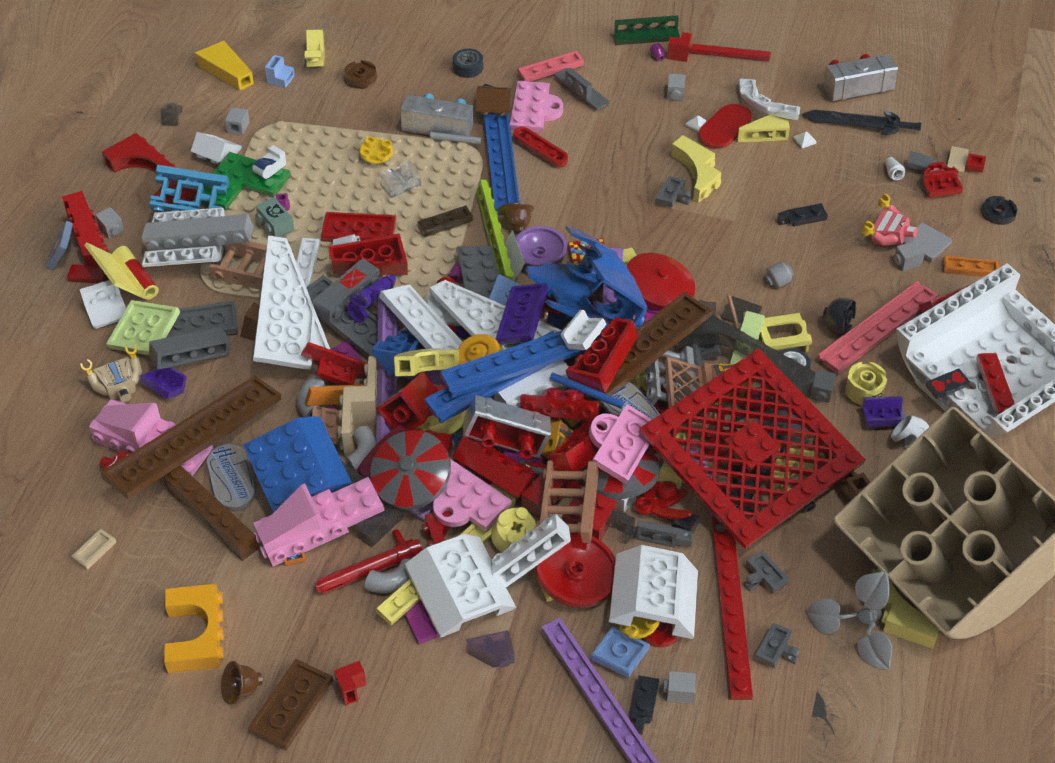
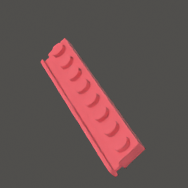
M916 281L820 352L817 359L819 361L822 360L824 365L837 375L897 331V328L921 313L919 304L937 298L938 294L927 286H922L920 281Z

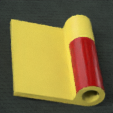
M86 242L85 247L113 285L146 300L152 299L158 294V286L127 246L118 247L110 254Z

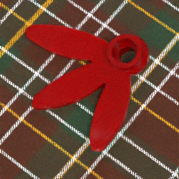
M658 481L652 488L643 493V497H639L634 503V510L641 515L652 513L669 519L685 518L692 515V512L689 510L665 508L682 500L688 494L686 489L677 490V494L672 498L664 499L659 497L655 499L658 495L657 486L661 483Z

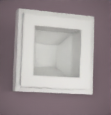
M695 115L685 126L699 133L700 128L707 121Z
M808 131L793 136V139L802 149L816 144V140Z

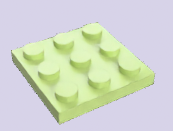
M131 300L106 345L109 349L126 351L125 347L127 345L128 351L133 352L135 344L138 354L149 355V341L166 338L180 314V310L178 307Z

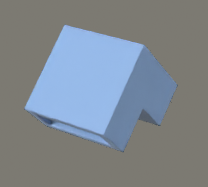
M274 55L265 66L267 83L286 88L295 76L294 68L284 65V58Z

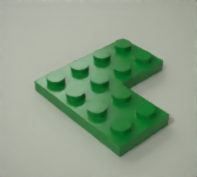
M229 152L212 173L228 176L229 180L227 193H217L215 206H220L226 211L243 188L275 197L291 176L290 170L281 168L265 179L253 172V165L257 160ZM204 186L203 194L211 195L213 187ZM201 201V203L210 204L208 201Z

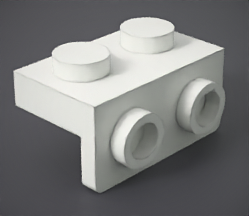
M579 310L563 330L561 337L568 349L587 350L594 339L601 333L606 323L603 318H588L584 310Z

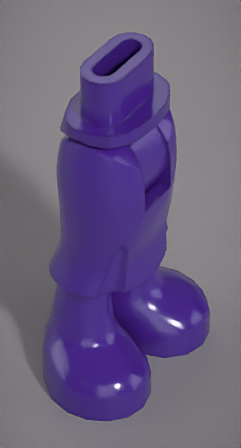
M394 275L384 276L376 280L372 285L366 286L363 290L350 296L352 303L348 305V312L351 318L357 323L364 322L368 317L365 308L371 307L378 302V295L381 291L394 288L396 277Z

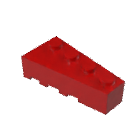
M83 190L62 196L67 217L73 225L72 231L85 265L97 266L98 263L85 247L86 242L108 253L109 251L107 245L102 244L104 243V238L101 232L98 233L100 229L97 220L94 221L93 210L89 209Z
M400 234L328 246L333 274H344L363 258L379 269V275H408V262Z
M615 317L600 333L601 337L593 341L584 355L580 354L576 358L577 362L565 370L568 379L606 393L638 337L633 320Z
M585 420L549 455L555 471H580L588 465V461L594 459L599 448L593 444L589 436V427L592 421ZM596 425L599 430L605 431L603 426Z
M464 435L453 455L457 459L458 464L470 467L476 474L486 477L516 497L522 496V493L533 483L537 472L500 451L492 447H484L482 441H477Z

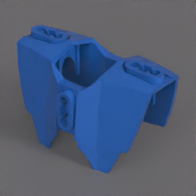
M567 225L565 227L571 236L591 244L590 248L578 245V248L585 251V256L579 265L567 262V264L542 263L541 266H529L526 268L528 277L536 284L547 283L549 287L547 291L548 297L556 299V302L546 300L545 303L572 318L575 317L579 310H584L588 318H603L606 325L602 331L615 317L633 320L635 328L640 327L644 322L647 305L626 265L615 251L607 248L599 240L585 232ZM604 282L607 284V288L613 290L614 298L617 300L606 305L595 301L596 309H594L587 298Z

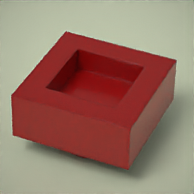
M969 153L965 169L983 173L986 156Z

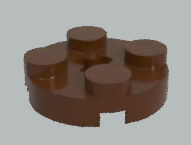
M361 60V63L354 61L349 63L344 69L345 82L360 89L367 88L377 78L376 67L369 61Z

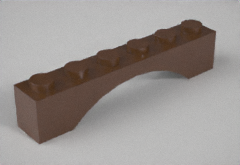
M181 465L164 476L167 490L180 502L188 504L200 513L217 531L229 549L242 561L259 549L256 535Z

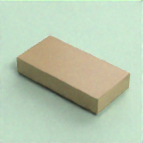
M952 146L947 166L950 168L954 166L959 171L958 176H963L969 149Z
M100 528L71 556L72 560L88 570L117 543L116 539Z

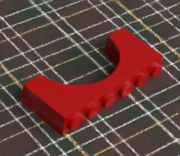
M137 133L102 151L105 164L114 173L126 168H144L156 173L157 165L177 168L174 163H170L165 155H161L154 146H151L144 137ZM169 180L168 188L176 189L178 181ZM163 184L153 196L160 197ZM182 187L180 200L192 202L195 200L197 190ZM166 195L165 203L174 204L175 196Z

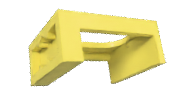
M800 313L765 318L758 343L761 351L769 359H772L773 350L803 346L805 353H808L809 345L812 344V338L806 331L805 320H802ZM795 324L798 333L795 336L771 339L767 329L769 326Z

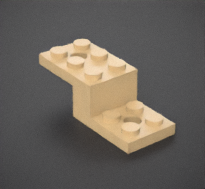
M368 356V364H365L366 379H364V386L344 387L343 395H340V406L343 407L342 410H339L341 426H338V436L340 438V449H344L345 457L353 453L354 426L377 425V359L375 356Z

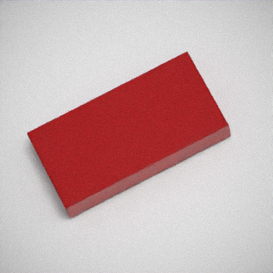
M71 264L67 275V280L71 282L98 284L104 282L106 278L104 271L99 266Z

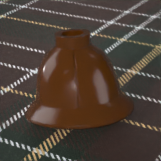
M507 203L501 205L498 208V212L504 216L508 227L515 230V234H519L529 225L534 206L526 203Z
M230 661L224 669L221 680V693L224 701L232 705L237 703L240 698L253 693L257 686L263 683L262 674L260 672L256 673L249 666L239 665L236 661Z

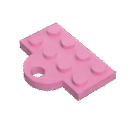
M517 81L510 130H515L517 127H526L533 132H543L545 121L556 120L562 115L563 102L559 97L549 94L550 83Z
M626 404L619 417L612 414H601L595 417L589 427V436L599 450L592 462H597V467L626 484L649 446L647 440L639 433V428L652 419ZM596 425L603 426L605 431L599 430Z
M450 459L451 473L449 481L443 492L433 503V512L436 519L441 524L449 527L462 526L471 521L484 531H487L501 513L511 506L512 500ZM445 511H450L453 515L450 517H444L442 513Z

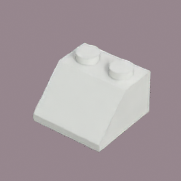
M197 132L191 152L196 153L198 158L204 160L209 158L211 163L219 165L229 152L237 154L242 146L215 135Z

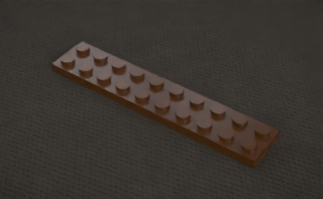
M683 292L636 329L638 337L605 394L609 396L615 394L710 318L712 310L686 292ZM564 386V387L561 388L560 390H561V391H566V390H570V389H572V388H569V387H567V386ZM584 394V400L597 401L599 406L603 403L601 400ZM562 418L572 427L581 421Z
M254 375L101 472V477L124 497L129 499L282 400L281 393Z

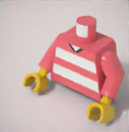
M883 194L878 200V206L886 208V210H882L875 224L866 221L863 225L862 234L865 236L871 235L872 244L900 246L906 237H916L917 227L910 226L909 217L902 214L893 204L890 205L889 195Z

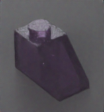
M508 630L466 639L467 653L493 668L499 666L507 667L515 663L514 649Z

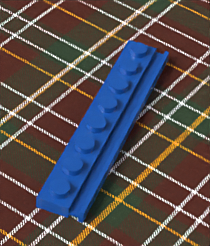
M508 113L504 116L496 114L484 115L494 208L497 214H500L498 208L503 204L520 203Z
M562 330L440 371V377L447 390L451 393V398L583 354L587 350L568 349L561 337Z
M551 331V332H549V333L543 335L542 337L547 336V335H550V334H553L554 332ZM545 367L451 398V393L447 388H444L425 398L424 404L439 419L441 424L467 410L474 395L489 398Z

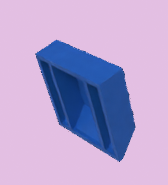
M320 416L296 418L243 444L273 513L304 483L311 497L328 489L333 493L352 484Z

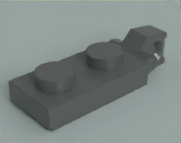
M638 520L635 539L674 548L676 545L691 547L694 532Z

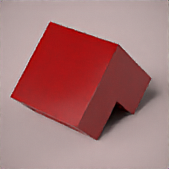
M682 32L680 38L670 37L667 59L688 61L692 33Z
M360 660L334 670L336 685L346 706L359 701L357 689L366 685L365 672Z

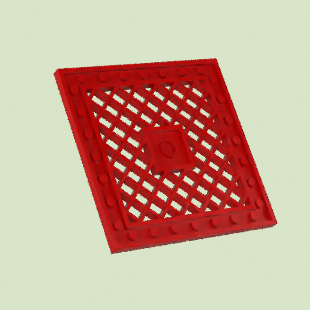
M759 348L639 428V433L744 549L751 546L866 461L854 446ZM751 382L761 383V389L751 387ZM733 391L732 397L726 396ZM736 392L746 393V398L736 397ZM750 394L760 395V400L750 399ZM764 396L774 397V402L764 401ZM718 401V407L712 406ZM722 402L732 403V408H723L721 404ZM736 404L746 405L745 410L735 409ZM756 406L760 407L759 412L749 411V407ZM763 409H773V414L763 413ZM777 410L787 411V416L777 415ZM703 412V417L697 416L698 414ZM707 412L717 413V419L707 418ZM721 414L731 415V421L720 419ZM735 416L745 417V423L734 421ZM749 418H755L750 423H748ZM763 420L773 421V426H764ZM688 422V427L682 426L683 424ZM692 422L702 423V429L691 428ZM777 422L787 423V428L777 427ZM706 424L716 425V431L705 430ZM791 424L801 425V430L791 429ZM720 426L730 427V433L719 432ZM734 428H739V430L734 433ZM676 432L686 433L687 439L676 438ZM776 434L786 435V441L776 440ZM690 435H701V441L690 440ZM705 436L715 437V443L704 442ZM790 436L800 437V443L790 442ZM719 438L725 439L723 444H718ZM804 438L814 439V445L805 444ZM680 445L686 446V451ZM689 447L700 448V454L690 453ZM781 447H785V453H780ZM704 448L714 450V456L703 454ZM790 448L800 449L799 455L789 454ZM718 450L728 452V458L719 457ZM804 450L814 451L813 457L804 456ZM818 452L828 453V459L818 458ZM771 458L770 464L764 463L765 461ZM775 458L785 460V466L776 465ZM789 460L799 462V468L790 467ZM703 461L713 462V468L702 467ZM803 462L812 463L813 470L804 469ZM717 463L727 464V470L717 469ZM817 464L824 465L817 470ZM731 465L742 466L741 472L731 471ZM745 468H746L749 472L753 471V470L756 468V473H755V474L745 473ZM760 469L770 470V476L759 475ZM774 471L784 472V478L774 477ZM788 473L798 474V480L788 479ZM716 475L726 477V483L716 482ZM803 475H808V477L802 481ZM730 477L741 479L740 485L730 484ZM745 479L755 481V487L744 486ZM759 481L769 483V489L759 488ZM773 483L782 484L783 491L773 490ZM788 485H789V486H794L792 489H790V490L787 492V490H788ZM729 490L740 491V497L729 496ZM744 492L754 493V500L745 499ZM758 494L769 495L768 502L759 501ZM773 496L779 497L774 502H772ZM743 505L753 506V513L743 511ZM757 507H763V508H764V509H762L760 512L757 513Z

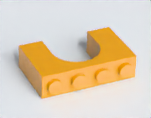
M217 584L165 589V608L169 618L199 616L208 622L203 634L194 640L165 643L164 663L168 673L220 668V659H224L223 646H220V641L224 640L223 628H220V622H223V610L220 609V604H223V593L218 591Z

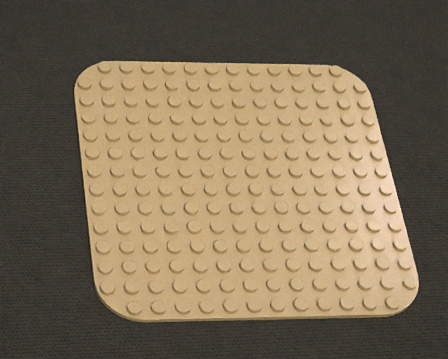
M284 121L265 126L253 135L244 155L245 157L255 160L262 159V157L269 153L268 149L272 145L285 151L286 165L282 168L290 170L291 176L278 193L288 194L290 209L287 212L292 216L294 230L280 237L288 240L291 250L294 251L295 261H297L302 238L320 239V247L311 284L322 275L332 282H335L343 275L332 273L328 246H333V242L321 241L326 212L396 215L397 220L394 234H400L408 262V275H394L396 277L394 288L410 284L428 304L430 287L436 285L437 281L442 277H449L448 275L453 265L458 263L456 248L463 245L468 223L424 237L417 225V221L465 205L472 212L476 191L483 171L482 157L475 148L464 142ZM372 136L374 138L390 140L393 147L391 158L379 164L369 163L362 159L359 154V148L365 142V138ZM243 188L228 209L224 210L225 216L248 214L254 226L250 240L252 242L267 245L268 235L273 236L266 231L263 223H259L255 216L257 213L256 205L273 197ZM225 245L221 261L201 263L200 274L202 281L213 292L226 296L260 300L261 290L212 279L209 266L210 264L220 266L227 254ZM234 255L228 268L237 269L243 257ZM251 259L244 271L254 273L260 261ZM379 275V279L390 275ZM378 302L365 309L374 315H378Z

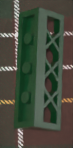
M675 15L615 20L614 38L616 45L669 42L670 37L680 38L678 30L679 17ZM674 21V26H667L665 24ZM652 23H658V24H659V25H657L656 27H651V26H650ZM636 24L643 25L641 28L634 27ZM618 25L627 26L623 30H618Z

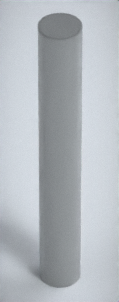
M431 132L430 139L481 144L480 137Z

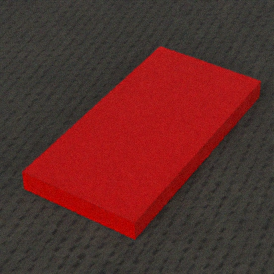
M326 212L321 241L333 242L334 239L353 234L359 236L360 241L394 235L396 215Z

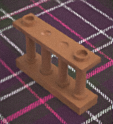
M252 241L248 243L225 244L227 254L220 266L210 264L209 266L212 279L261 290L263 275L261 274L264 270L267 245ZM234 255L243 257L237 269L228 268ZM251 259L260 261L254 273L244 271Z
M548 461L547 469L543 471L545 487L540 521H537L536 527L543 520L549 518V514L580 515L582 517L581 522H578V524H567L569 532H578V535L582 537L583 543H591L599 475L597 462L588 461V469H584V471H554L552 461ZM554 479L584 480L586 486L582 487V489L553 488ZM552 496L582 497L584 499V504H580V506H550Z

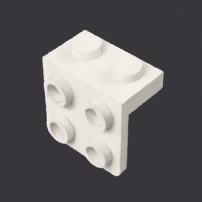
M108 280L79 289L93 328L97 329L120 321L126 307L119 287L113 285Z

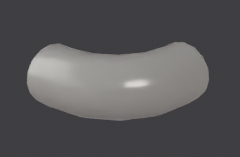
M316 374L301 386L297 394V407L303 417H312L313 406H307L305 403L309 387L326 386L322 378L316 377Z
M361 426L353 433L357 449L346 457V463L353 474L359 473L357 468L376 445V439L368 426Z
M403 559L400 565L392 572L382 573L371 570L365 581V590L382 594L396 592L410 579L404 567L409 559Z

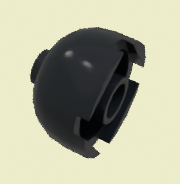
M837 298L828 307H825L823 317L828 329L840 335L848 333L853 326L850 324L851 319H855L856 301L848 298Z

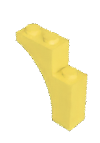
M684 135L672 143L671 157L684 164L692 173L696 182L693 200L699 203L721 184V172L714 168L715 153Z
M879 568L877 570L873 569L871 574L881 572ZM888 578L889 598L887 604L881 609V612L884 613L882 623H885L883 632L933 649L939 629L923 613L908 604L899 595Z

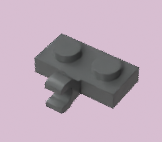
M669 176L656 197V203L672 208L676 200L679 199L681 203L689 205L691 191L683 190L685 180Z
M763 550L746 560V566L753 572V574L746 578L748 582L745 583V586L749 591L754 590L762 582L774 593L789 583L790 579Z
M773 623L755 654V660L775 668L780 657L784 656L787 661L796 664L800 650L788 645L793 636V631Z

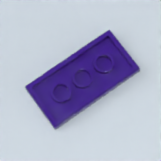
M547 283L511 287L496 336L499 345L534 340L549 288Z

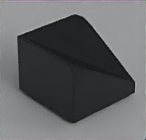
M699 515L675 519L672 527L694 532L699 524Z

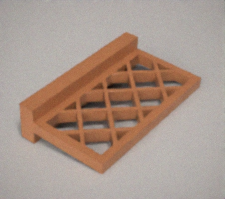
M669 357L665 359L669 408L678 403L674 398L675 394L681 400L686 397L681 390L685 389L689 395L694 392L689 386L690 384L698 389L713 379L710 364L704 363L700 367ZM671 365L676 366L680 372L677 373ZM687 370L695 372L696 377L694 378ZM683 374L689 382L686 383L680 375ZM673 379H675L681 385V387L678 388L673 383ZM701 412L697 416L703 417V412ZM707 412L706 417L717 419V413ZM692 422L691 427L702 429V423ZM706 424L705 430L713 431L716 425Z

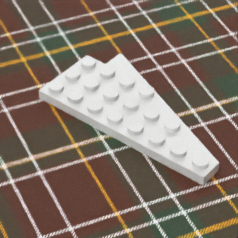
M268 235L253 361L310 370L312 359L301 356L306 343L311 342L330 349L288 240Z
M447 280L430 287V293L471 336L487 334L496 339L506 306ZM539 321L534 340L551 331L556 333L562 330ZM523 343L501 344L500 346L502 350Z

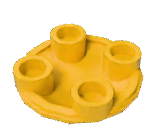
M368 136L360 146L359 154L362 159L369 163L379 164L386 162L393 155L392 142L388 139L383 140Z
M633 616L630 626L619 624L620 631L630 639H640L653 633L660 621Z

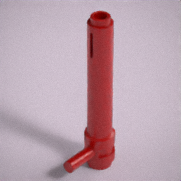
M395 529L392 531V535L397 545L393 546V549L318 578L314 582L315 589L318 594H325L367 577L371 570L380 572L400 564L403 559H412L423 551L420 541L418 539L405 541L400 531Z

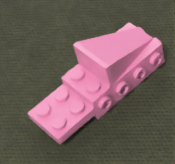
M111 399L102 408L99 415L91 421L89 429L94 442L116 451L121 450L132 453L176 424L160 418L156 403L125 404ZM213 445L181 464V466L193 476L213 449Z
M369 477L331 493L330 489L312 497L304 483L272 515L254 522L257 531L253 533L256 535L257 542L263 543L260 549L264 558L269 557L274 567L285 562L284 559L303 551L307 552L348 533V527L385 510Z

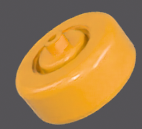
M473 335L464 340L459 346L458 365L502 351V348L497 340L490 335Z

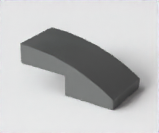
M910 151L907 167L926 170L929 164L939 161L927 155Z

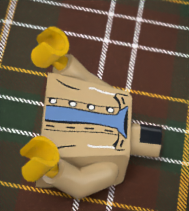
M135 344L133 352L128 351L127 345L125 347L131 359L126 357L93 369L94 373L91 370L92 362L87 359L89 368H84L82 363L80 364V370L87 373L88 376L86 377L95 392L103 396L107 395L110 400L120 398L121 402H127L131 399V393L136 391L135 385L139 383L142 374L139 357H136L138 349Z

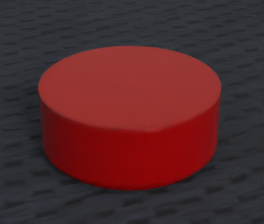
M665 481L657 486V493L660 498H672L678 492L676 484L672 481Z

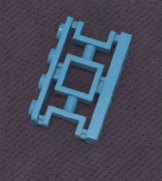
M157 165L155 181L158 184H163L160 197L151 195L149 206L153 212L200 209L201 201L210 202L209 209L222 208L215 206L217 193H227L229 186L228 176ZM169 180L178 181L176 189L168 188ZM204 186L213 187L211 195L203 194ZM182 187L198 190L195 202L180 200ZM166 195L175 196L174 204L165 203Z

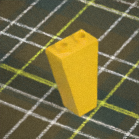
M224 40L195 52L197 65L239 91L254 85L252 71Z

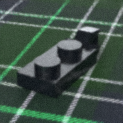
M822 203L780 212L778 213L777 221L779 225L793 224V226H800L825 221L828 214Z
M638 675L630 718L636 721L635 729L640 735H643L645 723L650 724L653 719L660 679Z

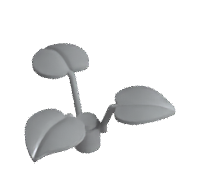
M886 571L867 574L858 579L855 586L856 595L859 600L865 603L864 608L856 613L839 615V603L828 598L820 599L810 605L807 615L814 627L824 634L836 632L840 627L839 619L858 616L862 623L869 624L866 631L867 637L859 639L857 644L859 655L867 664L875 668H890L893 648L889 637L882 632L871 634L872 628L875 627V621L881 618V609L887 604L889 598V580Z

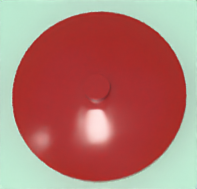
M642 253L633 257L626 266L635 279L647 307L660 311L683 292L694 297L696 286L691 273L680 262L669 256L659 253Z
M570 532L571 541L535 566L536 578L541 588L552 599L563 605L576 608L598 605L605 601L612 593L615 557L611 550L599 539L592 536L591 543H583L582 537L578 535V532Z

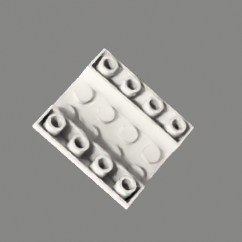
M224 208L154 213L152 223L225 216ZM224 245L145 251L142 266L152 267L218 262L222 260Z
M463 534L429 546L404 565L440 638L459 631L462 623L493 611L499 616L516 609L506 587L492 575L491 558L480 537Z
M639 545L617 553L609 622L630 626L633 616L671 623L673 624L672 635L693 639L698 570L683 553Z

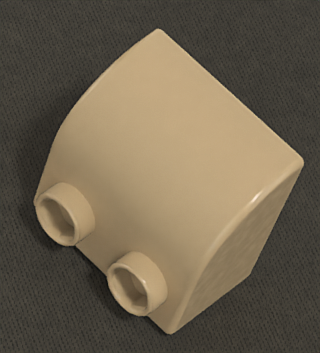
M950 407L834 517V523L881 571H886L888 578L945 636L951 639L974 637L996 626L1019 609L1055 575V497L956 407Z

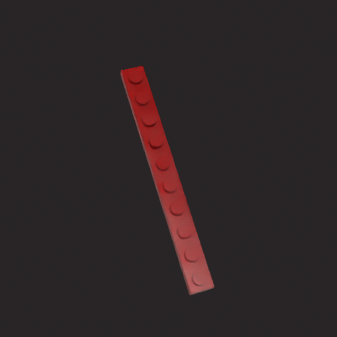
M712 515L730 700H752L753 690L736 542L727 529L724 532L716 530L715 526L719 523V520Z

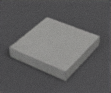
M922 222L917 227L916 237H906L903 244L917 241L925 253L924 259L931 263L951 244L952 239Z

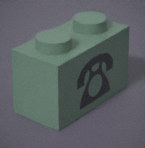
M275 197L256 205L257 213L255 216L259 223H263L269 234L280 237L294 230L292 216Z

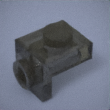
M171 102L162 107L161 124L177 126L179 124L178 115L183 112L182 106Z
M613 509L610 514L609 527L623 532V543L627 544L629 539H633L636 535V518L629 516L625 512Z

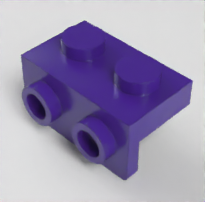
M155 367V370L142 374L140 382L159 393L162 397L169 399L184 393L187 377L173 367L159 370Z
M902 396L864 398L862 416L866 427H896L905 418L902 410Z

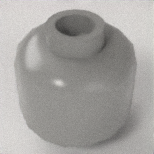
M780 261L767 269V276L765 278L770 286L774 285L776 288H781L792 281L794 273L788 263L785 264Z

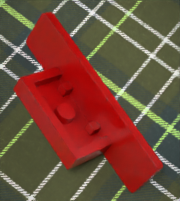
M307 342L301 352V356L318 361L316 377L339 385H354L356 375L366 379L365 364H368L366 362L311 342Z
M551 387L545 389L541 396L528 394L520 396V408L539 412V414L545 416L593 421L598 416L599 403L597 401L584 400V393L574 389L561 391L558 388Z

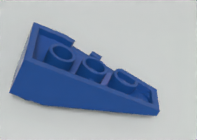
M404 327L397 331L396 336L389 335L386 337V341H378L372 349V354L389 374L395 375L394 356L403 352L420 350L422 344L407 327Z

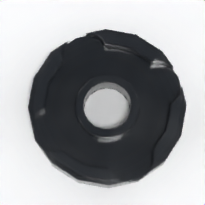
M1003 196L987 198L981 208L982 216L987 221L997 225H1006L1013 222L1018 211L1016 204L1010 199L1009 201L1006 200Z

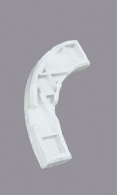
M739 79V93L749 105L773 116L798 120L800 114L799 106L771 102L769 98L758 93L756 80Z

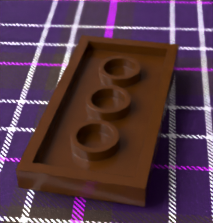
M295 659L249 725V733L287 751L333 682V676Z

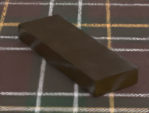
M465 205L417 221V225L423 236L427 237L472 222L473 215Z

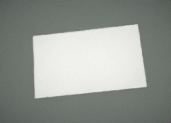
M512 230L504 245L507 247L508 259L511 260V270L514 272L515 281L525 261Z

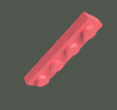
M573 51L518 68V74L523 81L531 82L556 74L566 68L571 67L573 69L583 66L584 59L578 51Z

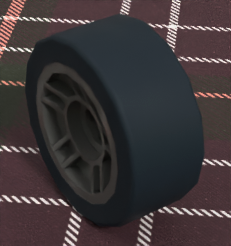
M467 48L461 49L454 54L453 71L457 75L472 78L482 73L484 69L483 55L479 51Z

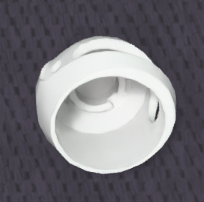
M908 415L895 427L891 438L894 442L905 438V447L907 448L929 428V425L919 417Z

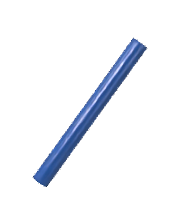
M552 372L549 379L620 409L624 406L625 402L556 373Z

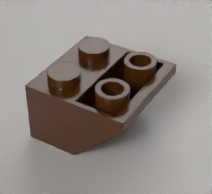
M478 86L475 111L482 115H488L489 112H495L499 116L506 115L510 110L511 88Z

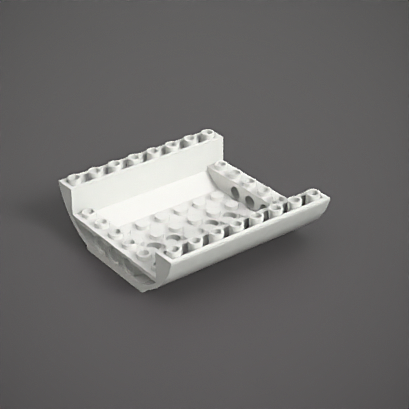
M1009 264L1003 265L897 328L899 349L908 370L915 379V383L944 411H947L950 407L958 408L989 438L1003 436L1055 402V324L1015 290L1020 274ZM1020 352H1026L1028 355H1022ZM980 353H997L1015 405L997 416L984 380L979 379V377H982L976 357ZM1006 360H1012L1015 364H1009ZM959 368L970 381L969 386L974 388L973 390L965 387L935 399L925 385L926 381Z

